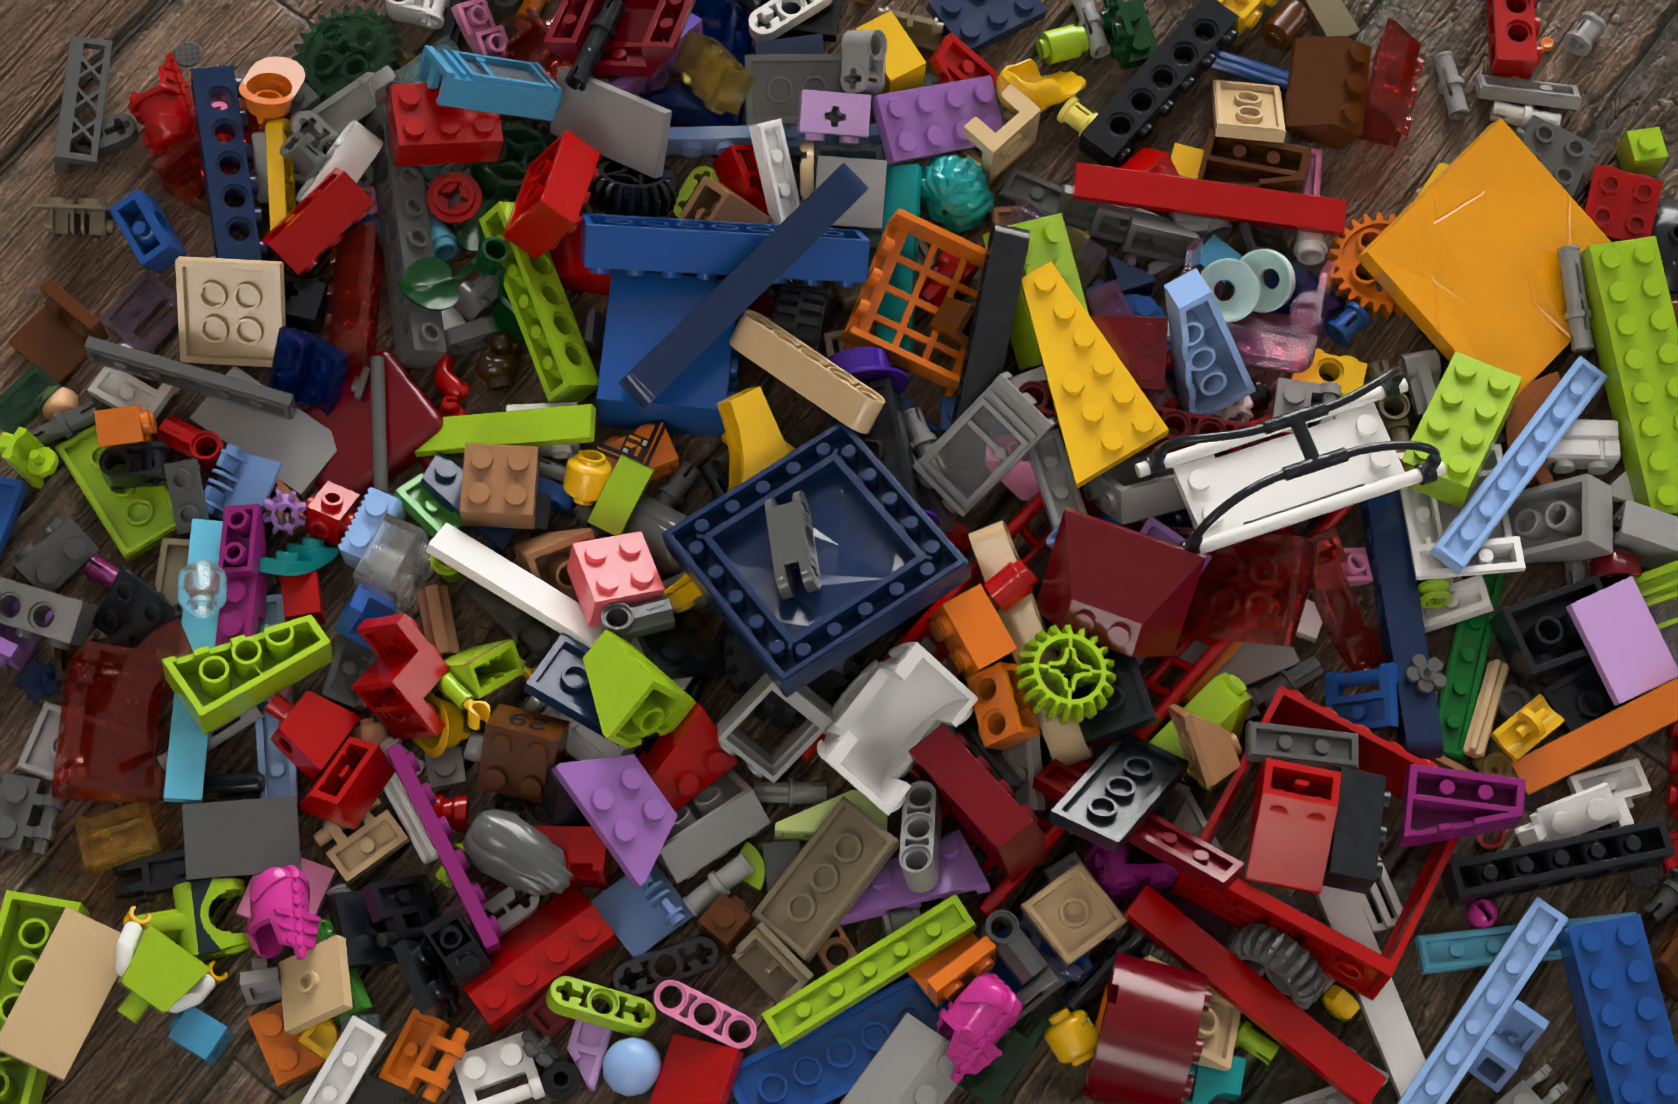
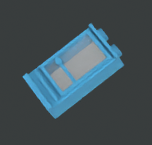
M425 45L416 76L418 80L427 81V87L430 89H437L439 82H442L436 101L438 105L553 121L556 110L560 108L563 99L562 88L538 62L532 63L451 50L450 54L446 49L437 52L433 46Z

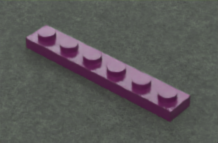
M398 743L386 749L389 760L488 956L501 949L498 938L504 935L494 915L487 917L482 907V904L487 902L486 897L478 882L470 883L465 871L470 869L468 861L461 848L454 851L448 839L454 836L447 819L445 816L437 818L432 808V805L437 803L434 793L428 783L421 786L415 774L421 771L412 750L405 753L401 744Z

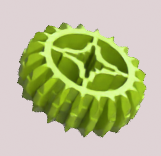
M1070 624L1065 625L1061 632L1056 625L1051 626L1047 633L1040 630L1034 636L1035 640L1029 639L1024 645L1026 651H1021L1018 655L1017 661L1021 665H1018L1015 669V675L1022 677V679L1017 683V689L1028 691L1023 697V702L1033 700L1036 703L1033 708V714L1039 713L1042 709L1047 712L1045 715L1046 722L1051 721L1055 715H1058L1061 725H1065L1070 717L1075 724L1081 723L1084 716L1092 719L1097 714L1096 709L1102 710L1107 705L1106 698H1110L1114 692V688L1110 684H1113L1116 680V674L1109 671L1114 666V660L1103 658L1108 652V647L1098 649L1095 646L1098 636H1093L1090 640L1086 639L1085 628H1080L1076 634H1073ZM1060 650V655L1055 662L1049 661L1047 665L1039 664L1040 657L1049 651ZM1077 656H1078L1085 664L1081 663V662L1078 660ZM1062 668L1064 671L1067 672V675L1071 676V679L1069 681L1067 678L1063 677L1065 673H1060V670ZM1085 684L1092 685L1088 696L1080 699H1071L1075 687L1082 688ZM1046 685H1049L1053 689L1054 693L1051 692L1046 687Z

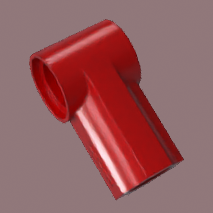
M943 251L936 260L933 271L952 279L960 258ZM967 262L959 283L967 286L976 275L979 267ZM926 277L918 298L940 308L949 287Z
M173 415L163 420L158 428L156 441L168 444L170 451L186 459L197 458V462L201 466L200 469L205 473L213 474L211 472L213 468L221 470L220 467L216 466V463L221 454V449L226 448L215 432L209 430L202 431ZM216 449L213 454L203 456L207 450Z

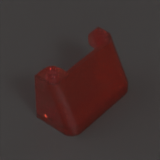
M87 640L72 655L67 665L64 680L51 790L54 799L153 803L159 796L163 795L166 775L161 774L160 766H155L161 701L168 690L173 691L165 679L161 659L171 657V655Z

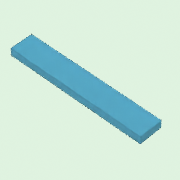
M1636 912L1568 919L1561 931L1570 926L1636 915ZM1516 925L1416 936L1415 943L1421 975L1489 967ZM1557 938L1541 961L1562 959Z

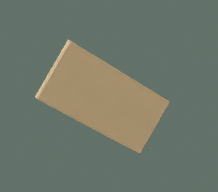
M66 907L0 1031V1052L64 1081L118 977L114 968L116 944L121 933Z

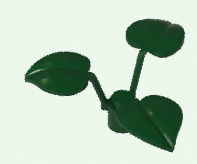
M491 199L482 203L474 219L470 218L464 221L462 225L458 224L456 227L455 235L459 246L467 252H477L468 266L452 277L450 267L441 259L431 256L421 257L408 266L398 285L403 295L418 307L430 311H444L453 307L460 299V291L454 283L460 282L473 269H477L480 274L486 276L497 274V296L502 303L497 304L492 311L494 324L499 332L508 333L513 341L525 343L508 295L506 297L504 294V275L507 270L503 267V264L509 256V247L505 241L498 237L486 239L479 219L497 204L495 199Z

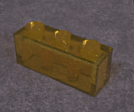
M690 29L672 65L681 75L680 80L693 88L692 93L705 101L704 106L721 115L724 111L735 115L738 114L755 79L718 40Z

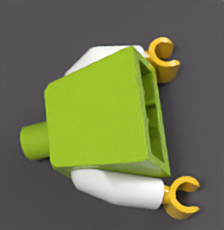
M132 906L123 919L124 927L116 944L114 969L120 976L117 983L130 992L117 1011L136 1024L149 1006L157 1012L165 1014L167 1011L179 1013L201 1004L211 991L228 977V973L224 972L222 975L216 976L212 970L213 965L217 963L216 960L205 965L151 925L147 926L152 917L150 913H147L143 920L137 919L133 913L136 906Z

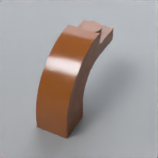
M1558 372L1537 379L1517 396L1516 402L1498 437V444H1501L1503 455L1560 382L1561 377ZM1545 462L1524 489L1554 482Z

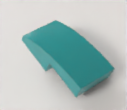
M303 537L302 544L287 543L286 552L276 551V558L260 557L259 572L281 576L306 574L323 567L338 555V548L324 546V539Z

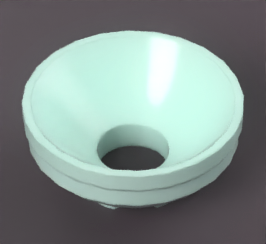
M1257 249L1248 252L1240 259V261H1243L1252 268L1259 280L1260 294L1258 302L1253 309L1254 312H1272L1289 301L1294 292L1296 281L1293 267L1284 255L1270 249ZM1269 268L1274 269L1280 278L1279 284L1275 289L1268 288L1263 280V275Z
M1224 258L1210 263L1200 273L1212 291L1225 322L1241 320L1253 311L1259 299L1260 286L1255 272L1249 265L1237 259ZM1220 280H1227L1233 286V295L1226 301L1217 299L1214 294V287Z

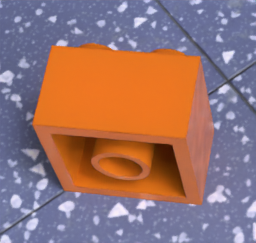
M981 584L947 601L929 615L932 621L929 623V627L933 636L938 642H944L950 653L947 655L950 666L956 674L961 673L964 679L998 662L1017 649Z

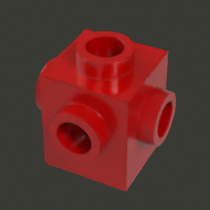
M327 481L315 497L311 496L306 502L307 509L303 511V516H306L305 532L316 538L338 545L341 538L345 536L344 532L349 531L348 526L352 525L351 520L356 518L354 514L358 512L357 507H359L360 494Z

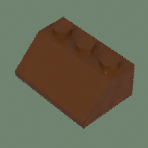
M1344 35L1295 38L1292 41L1284 109L1285 130L1339 151L1361 137L1371 46Z

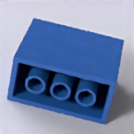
M612 269L596 398L600 427L636 430L645 424L652 423L656 425L663 422L668 433L721 437L725 432V428L716 403L738 392V366L742 354L731 347L729 340L742 314L645 409L618 383L724 279L703 280L696 278V276L682 275L681 278H667L660 276L661 273L647 272L646 276L626 275L625 270Z

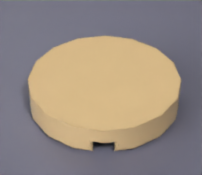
M802 141L800 143V152H802L800 162L801 203L815 191L814 141Z

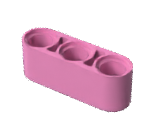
M664 980L654 989L653 1002L658 1010L730 1047L737 1049L746 1048L756 1038V1025L747 1015L679 981ZM667 986H675L681 993L680 1003L674 1008H666L660 1001V993ZM701 1003H709L715 1010V1017L708 1025H700L694 1018L695 1008ZM736 1020L744 1021L749 1029L747 1038L742 1042H734L728 1035L729 1026Z

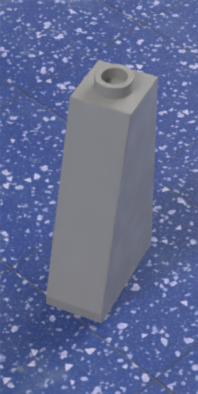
M1625 500L1613 516V547L1630 550L1639 557L1643 567L1655 569L1677 561L1678 517L1634 501Z

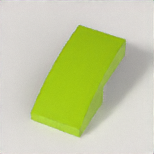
M622 454L587 522L614 536L622 535L655 470Z

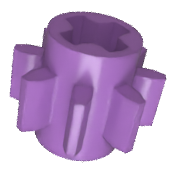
M276 489V496L272 500L264 498L263 504L270 511L263 513L264 522L272 521V532L274 534L280 529L287 530L288 534L292 535V528L296 524L305 525V518L298 513L307 509L306 502H296L295 490L291 491L288 495L282 494L279 489ZM286 507L290 508L291 514L285 513L282 517L278 516V510L284 511Z

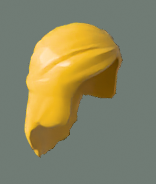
M1027 59L1015 65H1007L1000 72L996 81V92L1002 105L1010 112L1017 114L1018 111L1001 97V92L1010 84H1013L1043 112L1050 106L1063 103L1071 97H1075L1085 88L1087 83L1082 76H1077L1072 71H1059L1041 76L1034 60Z

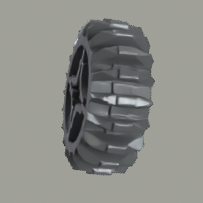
M1249 923L1247 926H1243L1240 932L1237 931L1231 939V944L1227 949L1302 1010L1308 1009L1321 995L1326 982L1323 975L1324 970L1318 965V960L1309 954V950L1300 946L1298 940L1294 941L1288 937L1287 933H1281L1272 926L1268 928L1262 923Z

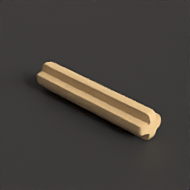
M1499 659L1490 661L1487 665L1463 747L1464 754L1474 759L1485 755L1509 672V665Z

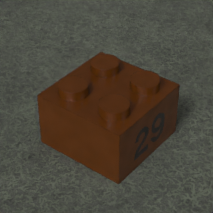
M499 703L486 722L477 788L542 804L547 766H556L564 763L570 721Z

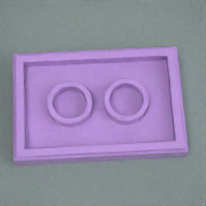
M1632 576L1566 606L1614 706L1678 677V667Z

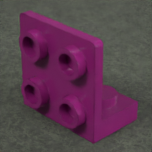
M1094 844L1084 857L1086 869L1113 903L1123 901L1125 898H1136L1147 884L1163 896L1181 873V871L1167 863L1126 864L1128 860L1127 844L1117 854Z

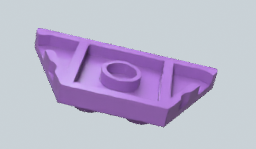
M634 754L560 763L552 769L553 773L635 889L642 886L646 882L678 815Z

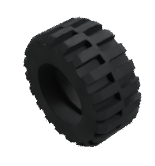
M728 626L727 637L724 642L725 672L728 674V684L732 693L738 694L739 701L766 672ZM864 648L850 656L843 674L830 669L806 686L833 707L846 688L862 672ZM772 690L754 708L755 717L762 721L767 716L773 718L775 726L784 727L785 721H794L795 728H799L807 720L805 716Z

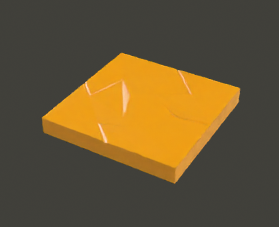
M1501 118L1490 124L1356 258L1449 362L1454 353L1458 352L1520 376L1522 381L1518 392L1519 395L1571 342L1568 322L1564 321L1566 303L1557 249L1568 245H1579L1581 254L1590 245L1610 243L1611 241Z

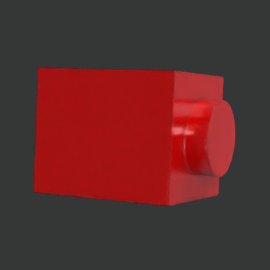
M317 571L297 576H280L286 621L311 614L318 624H325L322 583Z

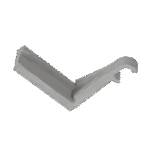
M389 65L376 73L367 72L310 111L319 115L332 129L340 134L350 122L361 120L373 112L382 100H387L386 85L392 82L396 76ZM311 119L299 120L301 126L306 122L309 124L299 132L310 133L313 137L318 138L326 135L324 130L322 134H316L310 128ZM316 141L311 143L313 147L315 146Z

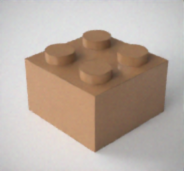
M465 443L460 500L462 526L535 530L540 467L538 447Z

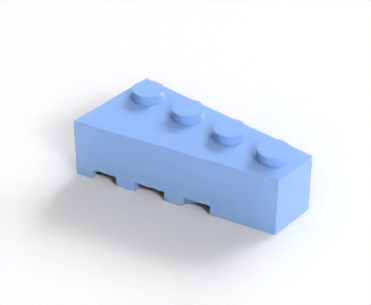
M1195 268L1165 284L1164 290L1178 401L1184 411L1210 416L1255 392L1256 389L1214 295L1198 270Z

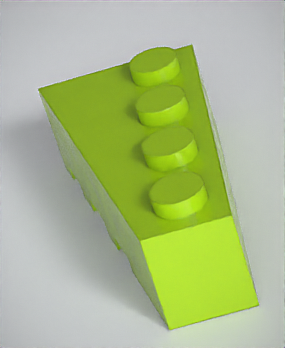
M311 614L264 628V632L249 637L240 635L231 638V642L209 648L204 646L194 649L193 654L179 658L171 656L161 659L166 681L203 735L333 662L331 641Z

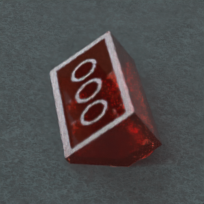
M368 221L343 233L344 236L337 244V249H331L330 265L331 269L335 270L334 280H329L328 300L332 301V311L326 312L325 331L330 334L329 344H323L322 362L323 365H328L332 378H345L353 371L363 369L364 366L370 367V357L376 353L384 259L376 221Z

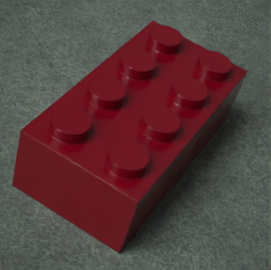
M942 724L908 750L921 780L933 784L936 788L940 804L1006 877L1014 883L1048 856L1043 845L1046 837L1036 824L1039 822V819L1026 803L1020 806L1014 800L1016 795L1004 779L997 782L991 775L993 773L991 766L981 755L975 758L969 752L971 747L959 731L953 734Z

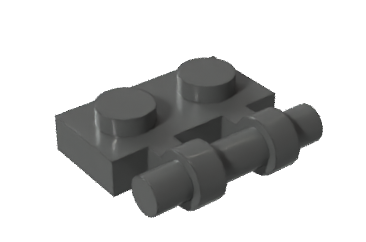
M4 773L0 785V850L23 854L27 840L34 841L31 854L46 857L49 844H53L57 832L54 830L58 813L63 812L66 800L63 796L66 785L53 781L49 793L42 795L41 790L44 783L40 779ZM36 808L44 809L39 826H31Z

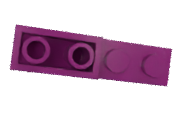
M260 504L230 505L224 508L217 573L223 578L221 596L224 592V604L219 609L215 647L229 643L231 638L240 635L249 637L257 634L258 622L265 621L267 573L259 572L260 557H267L264 520Z

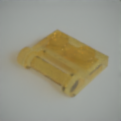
M148 795L136 798L135 803L89 818L86 815L74 818L83 863L88 875L162 851L154 820V812Z

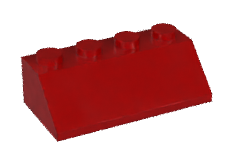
M572 884L562 894H558L540 907L531 917L499 937L501 949L488 955L493 966L460 988L495 1034L525 1012L551 986L556 978L560 976L573 977L617 945L615 933L595 906Z

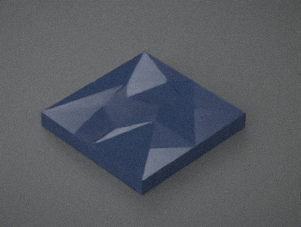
M838 422L662 533L666 549L722 619L725 620L730 629L786 698L875 641L879 636L884 635L972 578L969 561L859 436L841 422ZM802 490L806 496L812 518L821 590L809 593L804 586L800 568L794 569L796 596L783 599L778 590L774 575L765 513V500L774 498L778 505L792 502L793 493Z

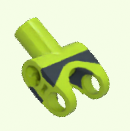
M213 878L175 885L173 887L175 909L150 913L152 917L147 926L151 925L173 942H179L180 947L201 962L219 960L251 948V942L246 933L232 934L231 931H221L216 928L214 923L215 915L224 903L232 901V898L241 896L246 892L245 881L235 878ZM147 914L136 915L135 917L143 920Z

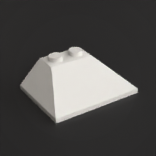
M1501 444L1494 445L1468 501L1502 458ZM1405 452L1397 453L1398 457L1402 459ZM1407 487L1399 489L1416 580L1525 571L1526 566L1520 536L1513 537L1508 511L1458 575L1429 552L1462 509Z

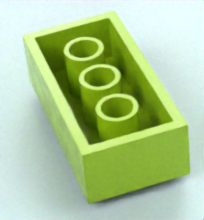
M1062 213L1009 225L1030 231L1029 246L1022 277L1051 261L1089 315ZM990 232L983 234L986 250ZM1021 285L1010 333L1019 370L1043 364Z
M1455 352L1411 441L1424 442L1435 446L1440 452L1446 474L1438 476L1435 482L1423 486L1417 483L1407 488L1463 509L1516 402L1522 377ZM1406 450L1401 459L1405 465V472L1413 470L1415 465L1425 462L1430 454Z

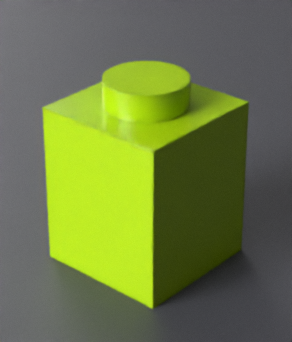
M1660 127L1626 131L1616 149L1621 171L1657 176L1668 158Z

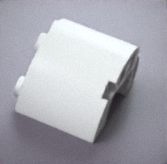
M907 642L889 650L888 654L891 657L885 662L881 661L879 663L875 660L866 667L846 688L832 707L834 722L823 732L826 735L824 741L820 740L817 742L819 756L887 816L903 805L906 799L905 794L911 788L907 782L899 780V778L908 774L913 767V760L908 750L941 724L957 728L959 724L964 723L971 716L973 706L979 699L918 642Z

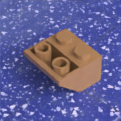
M705 175L677 218L770 224L773 218L723 184Z

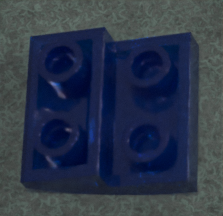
M286 326L280 327L268 387L293 394L295 403L303 400L310 406L318 407L328 416L340 401L350 355L318 337ZM326 403L325 409L321 408L319 405Z

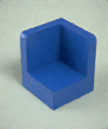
M358 585L342 610L334 631L372 651L370 646L356 631L357 627L365 619L393 615L396 607Z

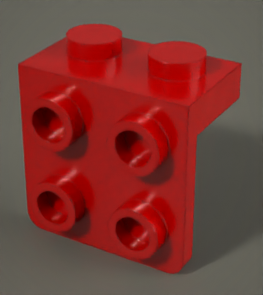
M1595 165L1586 178L1584 188L1589 189L1584 212L1609 239L1624 241L1651 237L1663 181L1653 179L1652 176L1643 173L1620 171L1618 168L1610 165Z

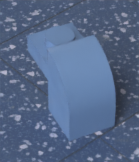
M1517 999L1506 1012L1468 1069V1072L1498 1093L1517 1071L1525 1054L1545 1031L1549 1021Z

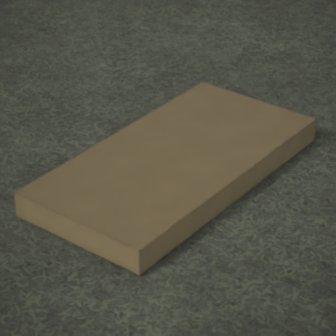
M843 796L751 915L760 923L763 922L775 936L805 961L810 962L898 849L900 841Z

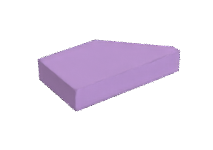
M575 1020L567 1050L590 1091L595 1092L602 1070V1061L608 1050L613 1030Z

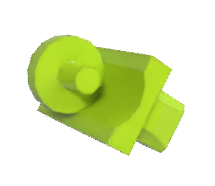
M18 427L14 435L3 432L0 435V456L32 487L42 490L44 478L56 472L59 463L57 454L49 447H45L26 428Z

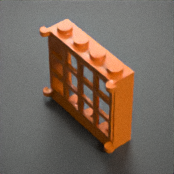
M898 208L888 220L868 270L867 283L862 285L840 341L845 342L843 351L852 349L853 346L881 348L887 351L891 363L945 387L946 390L943 397H952L953 393L958 390L966 348L960 347L959 351L936 341L939 334L933 329L930 336L927 337L908 328L907 324L914 306L934 315L939 307L918 298L926 277L949 287L946 293L947 297L953 298L955 291H958L976 300L978 291L959 283L967 262L983 269L986 249ZM908 234L931 244L923 265L900 255ZM937 248L960 258L952 279L929 269ZM896 263L919 273L911 294L888 284ZM885 292L908 302L900 323L877 314ZM873 321L896 331L892 343L869 333ZM903 335L926 345L922 357L899 347ZM933 349L956 359L951 371L929 361Z

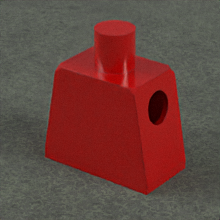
M306 690L296 705L277 692L264 709L265 712L281 722V725L270 738L272 743L311 781L321 772L361 718L357 714Z

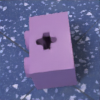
M802 89L799 94L797 134H805L804 140L825 142V136L839 137V143L859 145L860 139H866L869 135L871 95ZM832 109L836 110L837 116L842 117V121L836 123L835 127L831 126L830 120L825 119V115H828Z

